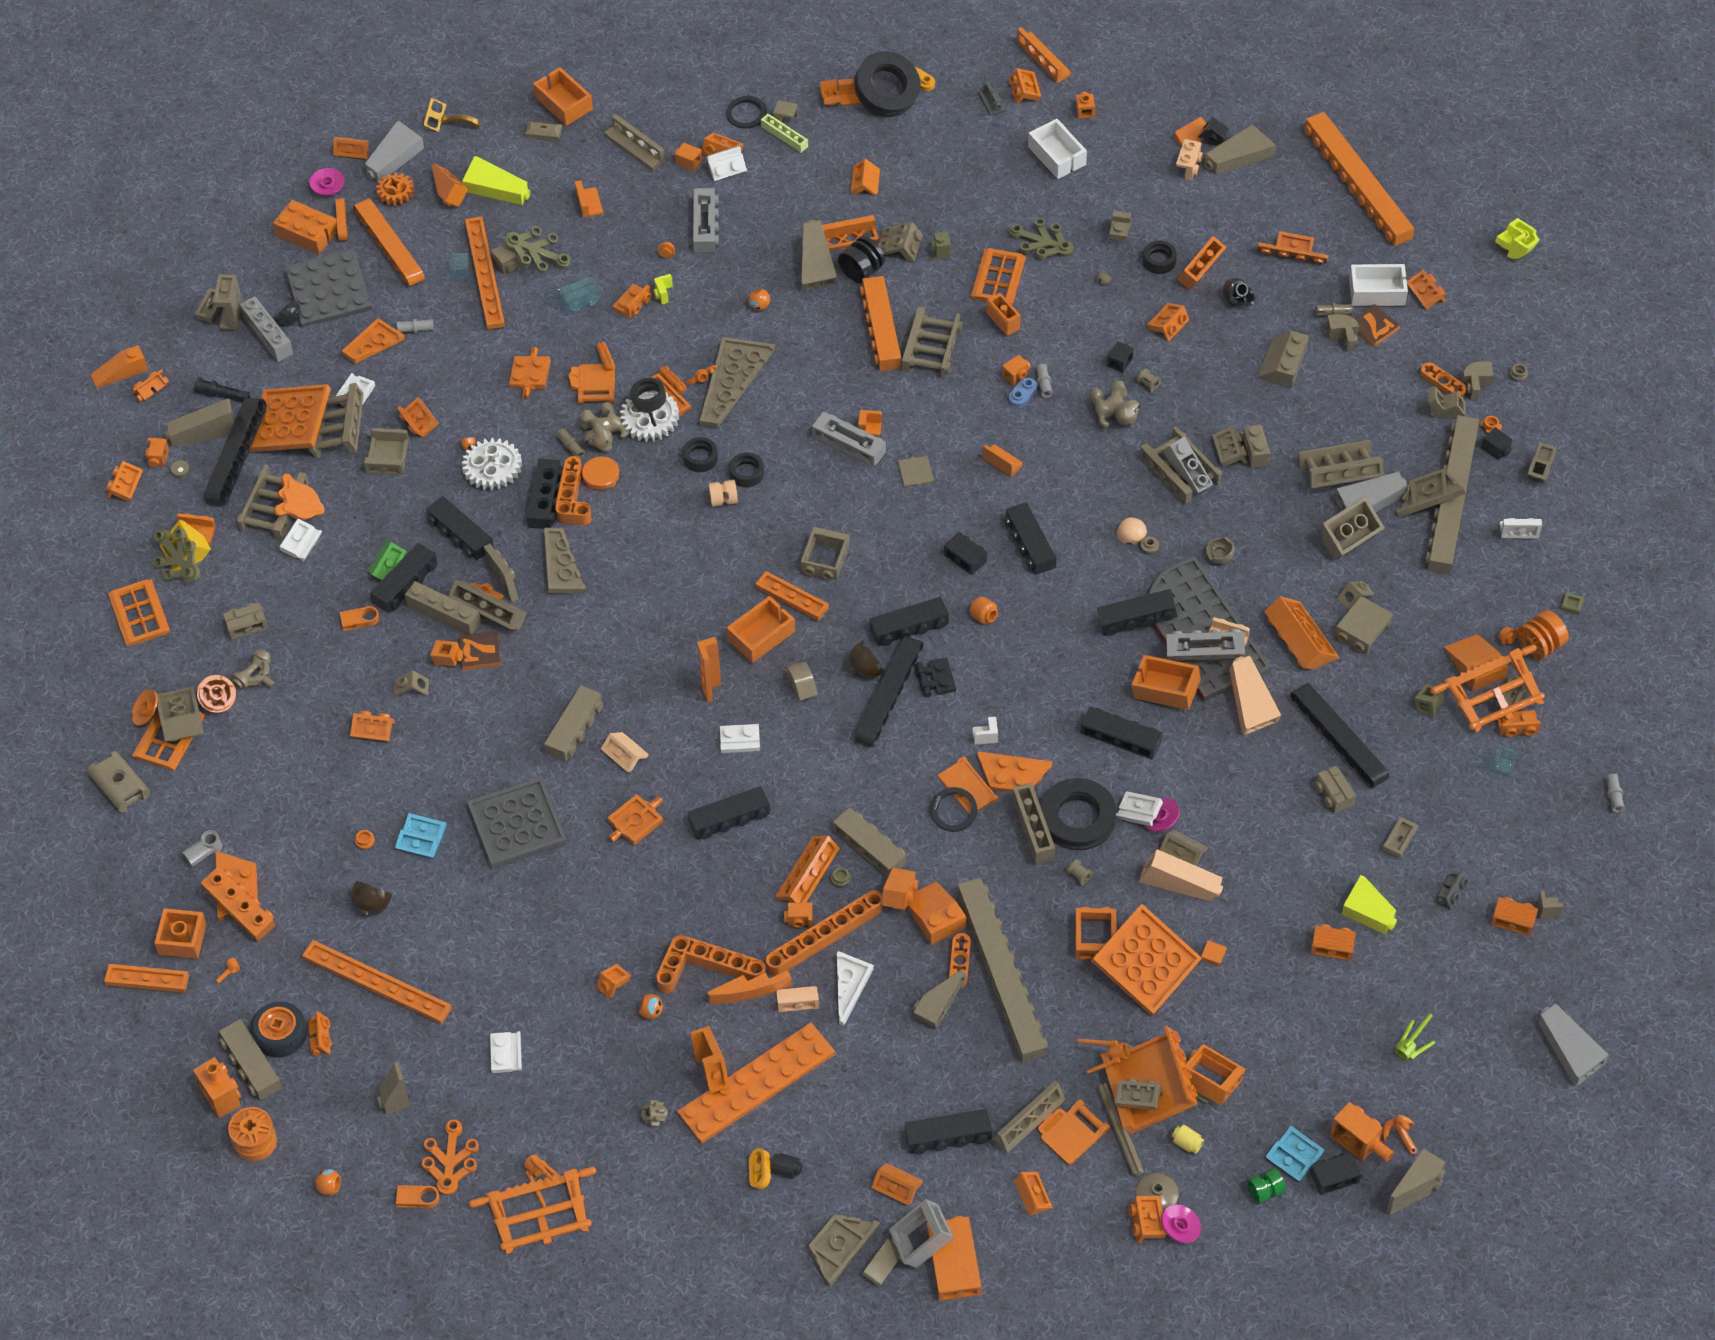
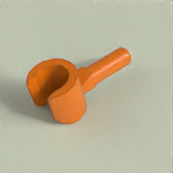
M235 958L227 960L226 965L228 969L215 980L218 984L231 973L239 971L240 966Z

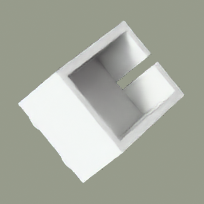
M1058 119L1029 132L1028 147L1057 179L1069 174L1071 169L1075 171L1086 165L1087 150Z
M1405 264L1351 265L1349 286L1352 306H1373L1374 304L1376 306H1404L1408 293Z

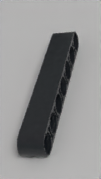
M245 399L205 490L204 499L207 504L225 505L229 501L266 413L267 404L264 399Z
M904 636L857 729L855 741L871 747L875 746L874 742L878 740L882 732L881 728L883 725L885 726L890 716L889 712L893 710L897 702L896 698L900 696L905 686L903 684L908 680L912 672L910 669L912 666H915L919 658V651L922 652L924 644L922 641Z
M1309 683L1290 693L1292 701L1298 704L1297 707L1310 717L1309 720L1316 728H1320L1324 737L1334 744L1333 747L1341 755L1346 757L1345 760L1353 769L1356 768L1359 776L1371 785L1369 786L1370 788H1374L1389 779V773L1385 766Z

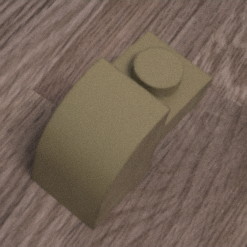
M1114 210L1109 239L1127 240L1132 223V213Z
M1345 314L1328 315L1326 328L1329 339L1343 338L1346 351L1353 352L1355 345L1358 343V322Z
M1474 362L1466 367L1462 383L1466 386V393L1470 394V400L1478 401L1480 386H1491L1493 379L1492 362Z
M1436 386L1429 388L1427 401L1430 405L1431 415L1434 418L1457 419L1458 415L1465 416V401L1458 392L1443 396Z
M1539 442L1527 475L1546 482L1558 447Z
M806 662L792 664L787 667L788 669L784 670L786 677L792 683L795 696L800 701L818 695L813 675Z

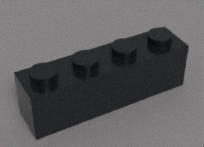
M444 496L426 508L428 522L432 526L436 525L442 535L445 537L449 536L456 547L460 546L463 548L469 558L473 557L478 561L486 555L483 546L491 544L494 548L492 537Z
M1027 502L1007 508L1006 517H1004L1005 525L1007 528H1011L1013 540L1015 542L1018 541L1019 551L1022 556L1025 555L1027 558L1026 563L1029 570L1032 569L1034 574L1037 575L1055 569L1057 558Z
M417 543L370 592L372 603L388 613L393 609H397L413 583L416 581L421 584L425 576L430 571L435 570L437 566L436 553Z
M1171 589L1097 607L1100 626L1104 635H1114L1118 632L1134 630L1138 627L1150 626L1157 622L1169 621L1178 617Z
M941 597L870 618V630L877 646L882 644L889 645L895 640L903 639L904 636L910 637L918 633L924 634L928 630L934 628L941 629L949 624V613Z
M1091 706L1081 723L1080 734L1153 760L1162 739V732L1155 728L1143 726L1136 721H1130L1119 715H1113L1100 708Z
M759 786L688 811V821L697 840L701 838L707 839L712 834L727 832L732 827L744 826L749 821L764 819L770 814V804L762 787Z
M987 1109L905 1122V1135L909 1153L923 1154L927 1150L933 1149L942 1151L950 1146L964 1147L968 1143L973 1142L983 1144L992 1138V1129Z

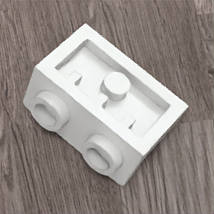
M1510 518L1500 522L1501 538H1539L1542 528L1541 519Z

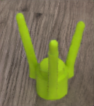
M1429 1014L1413 1035L1406 1039L1414 1024V1020L1410 1021L1400 1041L1395 1046L1397 1055L1404 1060L1409 1058L1414 1060L1417 1055L1435 1044V1041H1431L1420 1049L1415 1050L1416 1044L1413 1042L1432 1018V1014Z

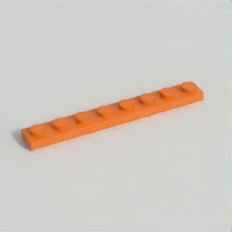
M483 217L465 219L487 330L505 327Z
M314 940L302 955L303 960L441 1025L452 1009L451 1004Z

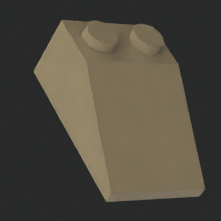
M194 687L157 694V706L165 741H177L180 738L196 737L204 733Z
M1423 1149L1391 1194L1386 1214L1392 1215L1429 1196L1433 1190L1438 1191L1443 1183L1442 1178L1446 1173L1443 1170L1445 1161Z

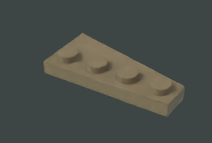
M544 528L548 593L586 592L585 584L581 580L580 571L576 567L575 558L571 554L570 545L563 528Z

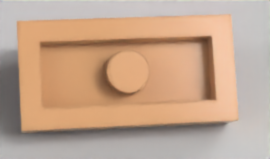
M623 732L610 733L601 747L602 751L627 772L633 770L639 759L647 758L649 755Z
M816 986L776 991L778 1012L819 1009Z

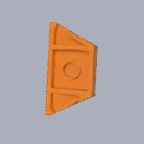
M978 751V760H980L982 770L991 790L1013 793V787L1032 783L1034 788L1043 779L1045 773L1052 768L1053 761Z
M216 852V868L219 866L223 871L225 869L228 870L234 877L232 880L236 884L240 882L246 888V894L250 898L254 896L258 900L256 863ZM217 903L218 921H222L229 914Z

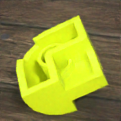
M1517 218L1508 224L1504 232L1496 237L1495 242L1509 251L1507 257L1519 259L1532 251L1539 242V239L1533 227Z

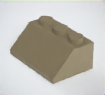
M1290 331L1273 337L1257 379L1292 388L1307 350L1309 336Z
M1366 496L1321 524L1323 544L1332 559L1344 555L1385 529Z

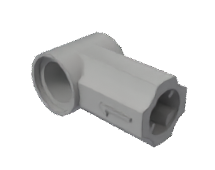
M208 830L202 834L198 842L183 851L182 854L193 867L210 854L220 852L222 843L217 832Z

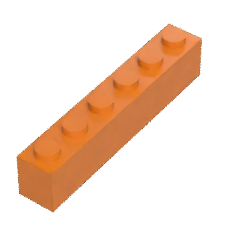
M884 276L863 278V286H860V295L865 298L862 300L863 309L868 312L865 313L866 323L870 324V327H868L869 337H873V341H871L872 351H876L874 355L875 365H879L880 371L901 369V354Z

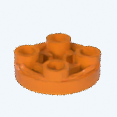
M603 456L594 457L583 466V480L590 489L612 488L616 485L619 478V467L611 458Z

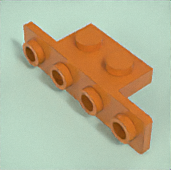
M1279 231L1277 245L1258 243V250H1261L1260 252L1263 254H1271L1273 252L1278 253V256L1284 258L1295 256V259L1300 261L1311 259L1316 264L1328 262V255L1312 252L1314 237Z

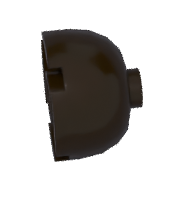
M862 640L852 648L849 654L851 665L848 667L855 676L859 674L864 679H872L882 674L884 669L882 667L879 669L876 666L880 663L867 646L863 647L866 643Z
M355 881L351 891V901L359 909L358 913L368 917L370 913H382L388 907L392 897L390 893L384 890L376 889L369 884Z

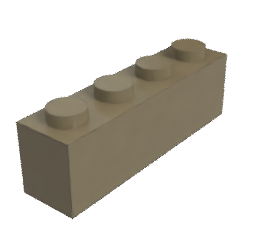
M455 580L448 597L478 610L480 614L509 629L519 630L527 612L463 580Z
M416 581L405 594L407 607L466 635L473 634L481 624L478 610Z
M580 685L544 743L546 754L565 762L569 757H573L578 742H582L585 737L587 727L593 725L595 714L599 713L603 708L601 693Z
M1032 783L1013 787L1012 801L1035 865L1054 861L1055 846Z
M848 808L833 821V831L885 876L889 877L892 868L901 869L906 865L905 851L901 847H896L888 836L882 835L875 825L865 821L858 811L855 812Z
M241 1019L219 1031L221 1035L219 1042L224 1051L228 1049L231 1053L228 1055L234 1066H239L240 1070H238V1073L242 1080H248L250 1084L248 1089L253 1097L257 1095L261 1101L282 1089L279 1078Z

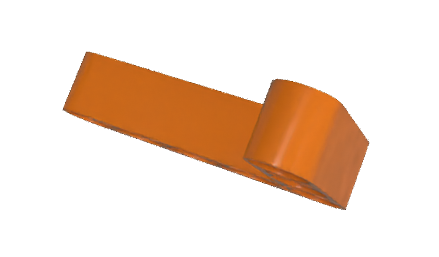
M679 935L672 940L656 978L659 991L668 994L674 991L686 963L734 978L744 975L747 981L766 973L764 962L759 959Z

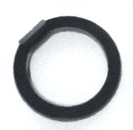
M742 96L733 100L726 110L728 121L732 125L744 129L758 126L761 124V119L767 114L766 104L753 96ZM745 102L754 103L761 109V114L753 122H738L731 115L736 105Z
M950 787L940 791L934 796L929 808L935 824L941 829L950 832L966 829L973 823L977 815V803L970 792L959 787ZM949 794H960L967 798L971 804L970 816L959 825H948L941 821L937 815L941 799Z

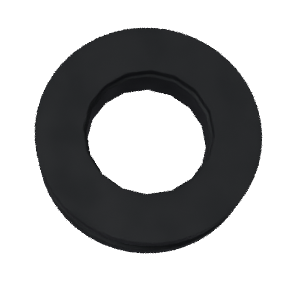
M881 51L869 55L861 63L854 78V90L861 104L872 113L884 117L898 116L909 110L920 92L921 83L916 68L908 59L894 52ZM878 71L893 73L902 83V94L897 97L881 95L872 85V75Z
M1084 778L1063 780L1052 786L1043 798L1041 810L1054 843L1070 850L1092 849L1105 842L1113 832L1116 820L1115 801L1109 791L1095 781ZM1069 801H1086L1097 810L1098 819L1094 824L1085 828L1070 827L1059 818V809Z

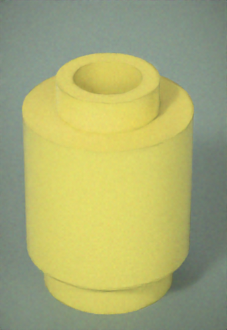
M1186 1125L1182 1127L1177 1126L1172 1134L1174 1138L1173 1143L1189 1153L1197 1154L1204 1143L1201 1135Z

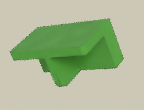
M386 539L370 565L368 572L383 580L403 559L407 551Z

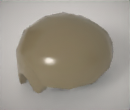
M1226 537L1215 538L1206 546V555L1215 564L1222 565L1228 563L1234 556L1235 548L1233 541H1229Z

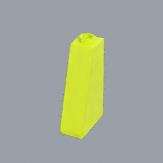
M474 156L462 180V183L468 188L467 193L519 205H523L524 201L528 200L530 196V190H528L526 181L477 156Z

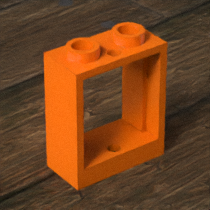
M1109 907L1076 908L1075 959L1092 960L1105 945L1081 943V920H1111L1112 937L1117 932L1116 909Z
M1204 1044L1198 1050L1195 1049L1192 1052L1188 1062L1184 1061L1192 1075L1190 1079L1191 1085L1195 1087L1197 1092L1221 1106L1241 1083L1245 1068ZM1199 1064H1202L1226 1078V1080L1220 1086L1196 1072L1195 1069Z

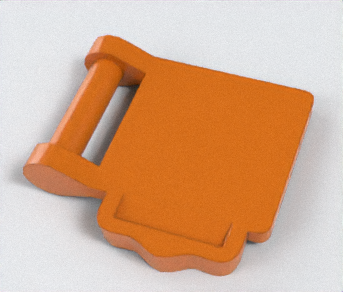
M582 364L579 367H571L569 383L571 390H578V404L605 401L615 403V364L614 368L609 370L605 369L604 364ZM609 392V394L584 395V393Z
M1081 1099L1067 1113L1063 1109H1057L1045 1118L1044 1122L1038 1127L1039 1132L1042 1134L1041 1140L1068 1165H1072L1111 1128L1110 1125L1103 1123L1085 1107V1102ZM1080 1112L1098 1129L1096 1133L1090 1130L1075 1114Z

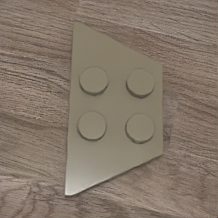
M1443 468L1410 480L1407 491L1402 498L1404 503L1396 512L1399 517H1403L1464 495L1466 491Z
M834 1214L809 1244V1250L828 1286L831 1287L875 1234L880 1227V1222L861 1221V1218H847L844 1215Z

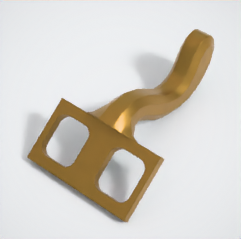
M430 98L422 126L435 132H439L441 124L459 122L466 123L473 128H480L481 122L471 116H447L444 113L446 104ZM433 102L442 106L440 113L431 109ZM428 117L437 120L436 128L427 125Z

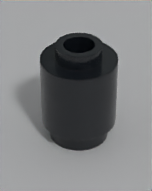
M783 1153L774 1154L770 1170H773L776 1174L795 1178L796 1175H800L803 1163H800V1158Z

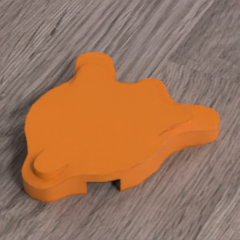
M284 474L281 477L283 488L277 492V496L283 500V503L274 508L276 516L290 515L295 519L307 520L324 513V506L311 487L296 482L289 474Z

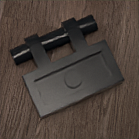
M947 657L928 661V668L923 666V662L915 664V672L921 682L920 689L924 692L925 697H930L932 695L931 690L936 689L937 695L956 692L955 682ZM932 675L933 681H928L927 676Z

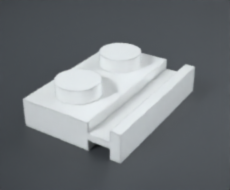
M740 146L706 156L713 181L747 171Z
M351 373L336 396L347 394L349 384L357 383L364 393V403L374 389L375 382L361 376H354ZM347 401L341 402L339 404H341L343 407H346Z
M297 519L280 545V550L304 562L321 536L322 531H318L314 526Z
M759 724L720 726L721 753L760 751Z
M1126 791L1116 817L1120 820L1152 826V822L1156 819L1163 802L1161 798Z
M520 1031L517 1033L490 1034L492 1073L522 1071Z

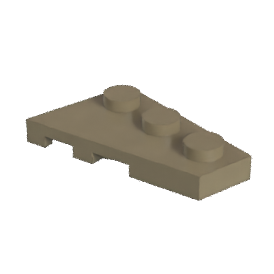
M491 544L483 546L487 560L496 576L499 577L504 590H508L511 602L519 600L513 581L515 574L512 568H508L505 558H501L498 549H494Z

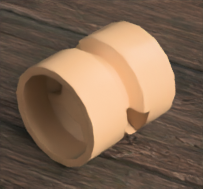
M727 480L723 484L719 482L708 483L712 507L722 506L724 502L727 505L738 503L735 480Z

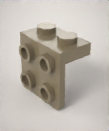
M913 222L902 223L883 229L878 245L884 255L900 251L908 262H914L923 235Z

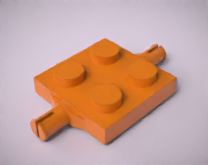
M537 347L531 348L530 356H514L509 386L510 388L523 390V399H529L531 390L546 389L551 360L550 356H537L539 350Z
M637 794L608 817V822L616 829L608 836V839L613 843L620 836H623L635 846L664 822L663 817L655 809L663 803L661 797L657 796L650 803L643 800Z

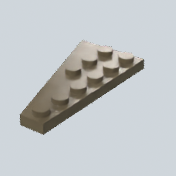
M727 337L722 338L715 363L717 369L712 374L700 418V425L716 428L720 426L775 351V344Z

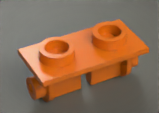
M161 369L159 372L154 371L147 377L146 381H140L135 384L132 396L137 394L136 399L139 402H145L154 395L151 388L159 392L166 387L169 380L165 376L162 377L163 370Z
M316 1011V1016L310 1017L308 1021L309 1035L311 1037L316 1035L310 1038V1052L314 1056L320 1055L323 1051L330 1054V1046L332 1044L328 1029L330 1028V1021L323 1014Z

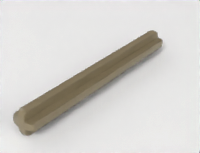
M1103 1083L1098 1086L1099 1093L1131 1173L1134 1176H1139L1144 1170L1130 1135L1122 1126L1111 1088L1107 1083Z

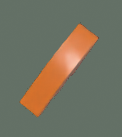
M784 971L769 979L767 974L763 973L747 981L745 976L742 975L707 992L708 1002L710 1004L733 1003L769 995L777 990L791 986V976L788 971Z

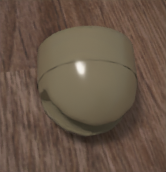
M1101 270L1097 274L1096 280L1097 283L1101 281L1100 285H1106L1112 278Z

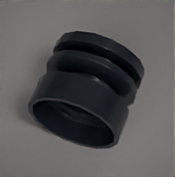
M860 236L850 247H847L838 255V263L847 277L860 284L863 283V278H869L872 273L884 265L885 256L874 240L867 236Z

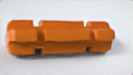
M603 341L601 343L598 342L597 350L605 369H613L614 361L606 343Z
M667 366L659 369L660 375L663 378L666 377L665 380L673 388H676L675 390L679 394L686 391V385Z

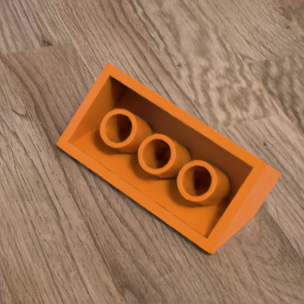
M1279 596L1264 611L1268 616L1269 623L1277 629L1278 636L1287 643L1288 650L1298 659L1297 663L1302 668L1314 670L1340 658L1300 601Z

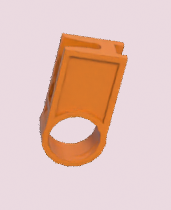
M367 606L340 612L343 631L377 624L379 621L378 610L375 607ZM369 612L376 614V617L372 620H365L363 618Z
M398 1185L397 1207L429 1209L435 1207L440 1200L439 1192L433 1186ZM429 1191L437 1195L436 1199L430 1203L421 1200L422 1195Z

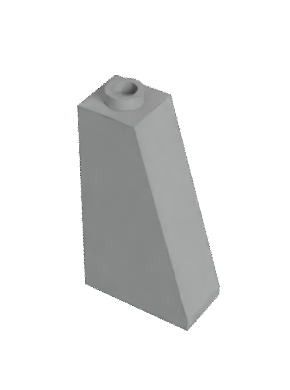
M400 121L396 122L365 163L367 177L370 180L374 179L376 182L382 181V176L388 177V173L392 174L424 149L422 137Z
M1399 472L1337 488L1335 500L1342 511L1366 496L1374 511L1378 512L1404 496L1407 482L1405 478L1401 477Z
M1557 1004L1542 1010L1538 1024L1572 1083L1577 1087L1606 1064L1609 1054Z

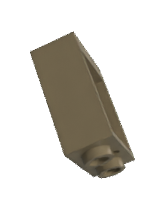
M813 527L801 559V572L809 576H820L826 580H837L850 546V535ZM816 544L841 550L835 567L810 562Z

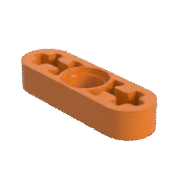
M341 198L335 199L339 241L348 240L345 199Z
M1424 363L1420 371L1422 378L1447 395L1460 389L1461 391H1457L1462 398L1465 396V384L1433 363ZM1445 379L1448 383L1442 384L1438 380Z
M965 933L956 934L953 938L949 974L950 978L957 973V970L965 971L966 980L961 988L968 981L971 939ZM960 940H964L963 951H959ZM958 957H962L966 960V962L962 965H958L954 962V960Z

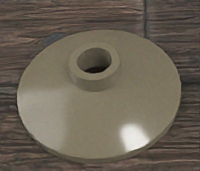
M1160 1173L1145 1176L1140 1180L1136 1189L1137 1196H1160L1163 1211L1169 1206L1175 1205L1179 1194L1176 1183L1167 1175ZM1159 1187L1161 1191L1156 1192L1154 1188Z

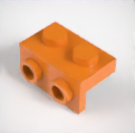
M419 397L405 409L401 406L397 407L401 413L399 415L405 423L408 422L410 425L408 429L414 435L419 434L421 437H424L439 424Z

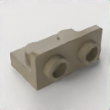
M1231 426L1212 435L1223 467L1239 460L1244 464L1248 463L1246 459L1248 453L1245 446H1242L1241 442L1244 440L1239 431L1236 432Z
M1119 1080L1115 1105L1118 1107L1157 1110L1159 1096L1163 1095V1090L1160 1084L1155 1081Z

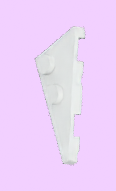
M838 951L839 1025L844 1026L874 970V965Z

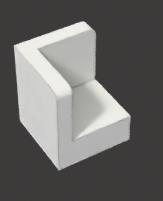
M988 717V726L973 727L975 745L998 743L996 717Z

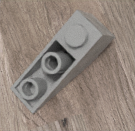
M1185 437L1162 450L1171 466L1197 493L1213 485Z

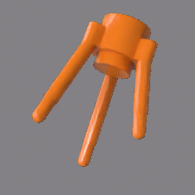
M1077 1039L1078 1043L1110 1046L1107 1052L1112 1060L1087 1070V1074L1112 1064L1120 1063L1122 1059H1127L1129 1056V1049L1125 1042Z
M535 1154L528 1157L524 1162V1166L527 1169L525 1174L530 1182L534 1181L536 1183L534 1175L538 1177L544 1174L551 1181L554 1180L553 1176L555 1174L561 1176ZM540 1190L536 1191L535 1193L542 1207H546Z

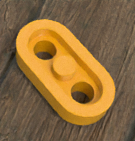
M915 67L920 77V89L923 91L933 90L935 79Z
M756 1148L749 1157V1182L752 1187L762 1190L770 1183V1154L764 1149Z

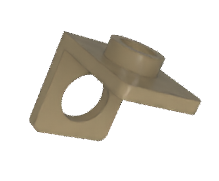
M1362 581L1349 582L1338 596V600L1350 610L1360 596H1373L1374 592ZM1347 592H1352L1354 596L1353 601L1350 603L1345 599Z
M411 671L395 680L394 695L399 696L410 689H414L423 695H428L429 679L415 671ZM418 679H420L423 682V689L419 687L417 683Z

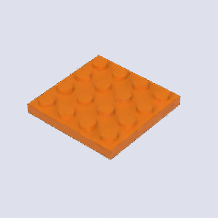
M329 385L264 389L261 399L266 401L267 409L249 452L313 448L331 388Z
M1141 904L1094 956L1091 962L1152 1016L1202 958Z

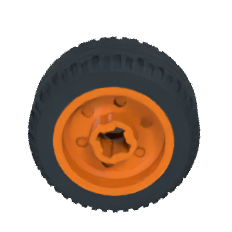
M279 1001L266 1004V1006L258 1010L251 1023V1033L262 1053L279 1058L289 1056L301 1048L307 1036V1026L303 1014L296 1006L288 1002Z

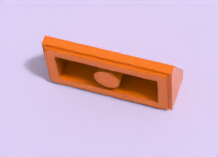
M1200 117L1175 131L1174 141L1182 147L1185 139L1196 142L1204 140V137H1198L1206 124L1203 118Z
M1037 1171L1021 1172L1014 1179L1029 1216L1053 1208Z

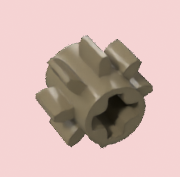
M649 1100V1105L643 1106L641 1115L646 1120L645 1124L660 1126V1121H665L667 1109L663 1106V1102Z

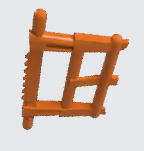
M1531 644L1521 650L1517 648L1507 656H1498V659H1492V662L1486 661L1485 665L1480 664L1479 667H1473V670L1467 669L1466 673L1461 672L1460 676L1444 680V683L1432 687L1431 693L1438 694L1448 688L1458 702L1457 706L1470 723L1469 729L1475 730V733L1480 731L1481 726L1504 716L1506 720L1514 718L1512 713L1534 703H1545L1543 701L1545 696L1539 692L1532 672L1528 671L1523 656L1536 651L1537 647ZM1512 663L1519 678L1468 699L1461 686L1462 683ZM1524 684L1530 697L1508 706L1502 693ZM1496 697L1501 710L1479 719L1472 706Z
M588 1167L578 1172L577 1169H572L564 1172V1175L561 1176L555 1174L553 1181L546 1177L544 1180L539 1179L536 1183L534 1181H531L529 1184L524 1182L521 1187L518 1185L513 1189L508 1187L503 1192H499V1190L486 1194V1197L471 1200L469 1207L476 1208L489 1203L495 1218L493 1223L497 1226L503 1242L500 1244V1249L506 1250V1255L511 1253L513 1248L543 1240L544 1245L552 1243L551 1238L577 1230L589 1232L588 1227L592 1223L591 1220L586 1219L583 1203L584 1195H581L578 1178L594 1175L596 1168ZM567 1184L571 1200L506 1218L502 1204L503 1200ZM571 1208L574 1209L577 1222L548 1229L545 1219L546 1215ZM535 1218L538 1219L541 1232L512 1240L509 1230L510 1225Z

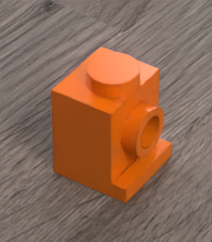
M1081 92L1079 95H1076L1075 104L1078 119L1094 118L1095 103L1093 94Z
M1018 355L1002 365V376L1014 387L1016 381L1022 380L1027 376L1028 370L1031 368L1030 363Z
M148 438L149 448L146 449L145 454L146 459H148V465L153 468L158 466L164 467L169 452L167 440Z
M436 640L430 656L435 666H456L457 661L462 660L463 652L457 642Z
M812 902L788 903V911H784V923H788L789 926L795 928L809 926L810 929L813 927Z

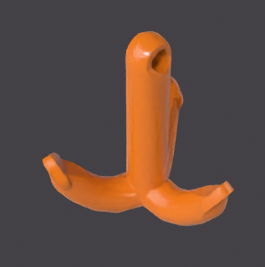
M1397 1115L1393 1119L1388 1120L1382 1132L1384 1142H1387L1389 1131L1394 1126L1408 1152L1412 1155L1415 1154L1417 1149L1406 1131L1409 1130V1126L1414 1127L1413 1121L1404 1115Z

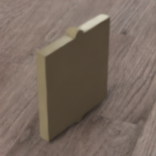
M928 456L898 460L904 487L921 486V484L934 482Z

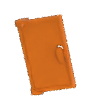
M965 756L937 775L946 788L959 787L970 792L977 803V812L999 800V797L994 794L969 764ZM952 794L970 815L971 804L964 796L959 797L961 796L960 794Z

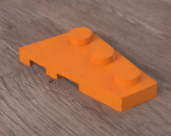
M377 318L342 350V356L357 364L405 340V335Z

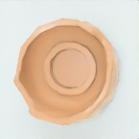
M1126 518L1120 523L1116 534L1123 544L1132 543L1136 545L1145 538L1147 530L1141 520Z

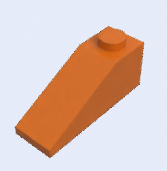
M433 163L432 171L437 193L443 199L442 202L448 206L453 204L459 207L468 188L446 168Z
M139 345L119 352L90 375L97 389L148 371L142 351Z

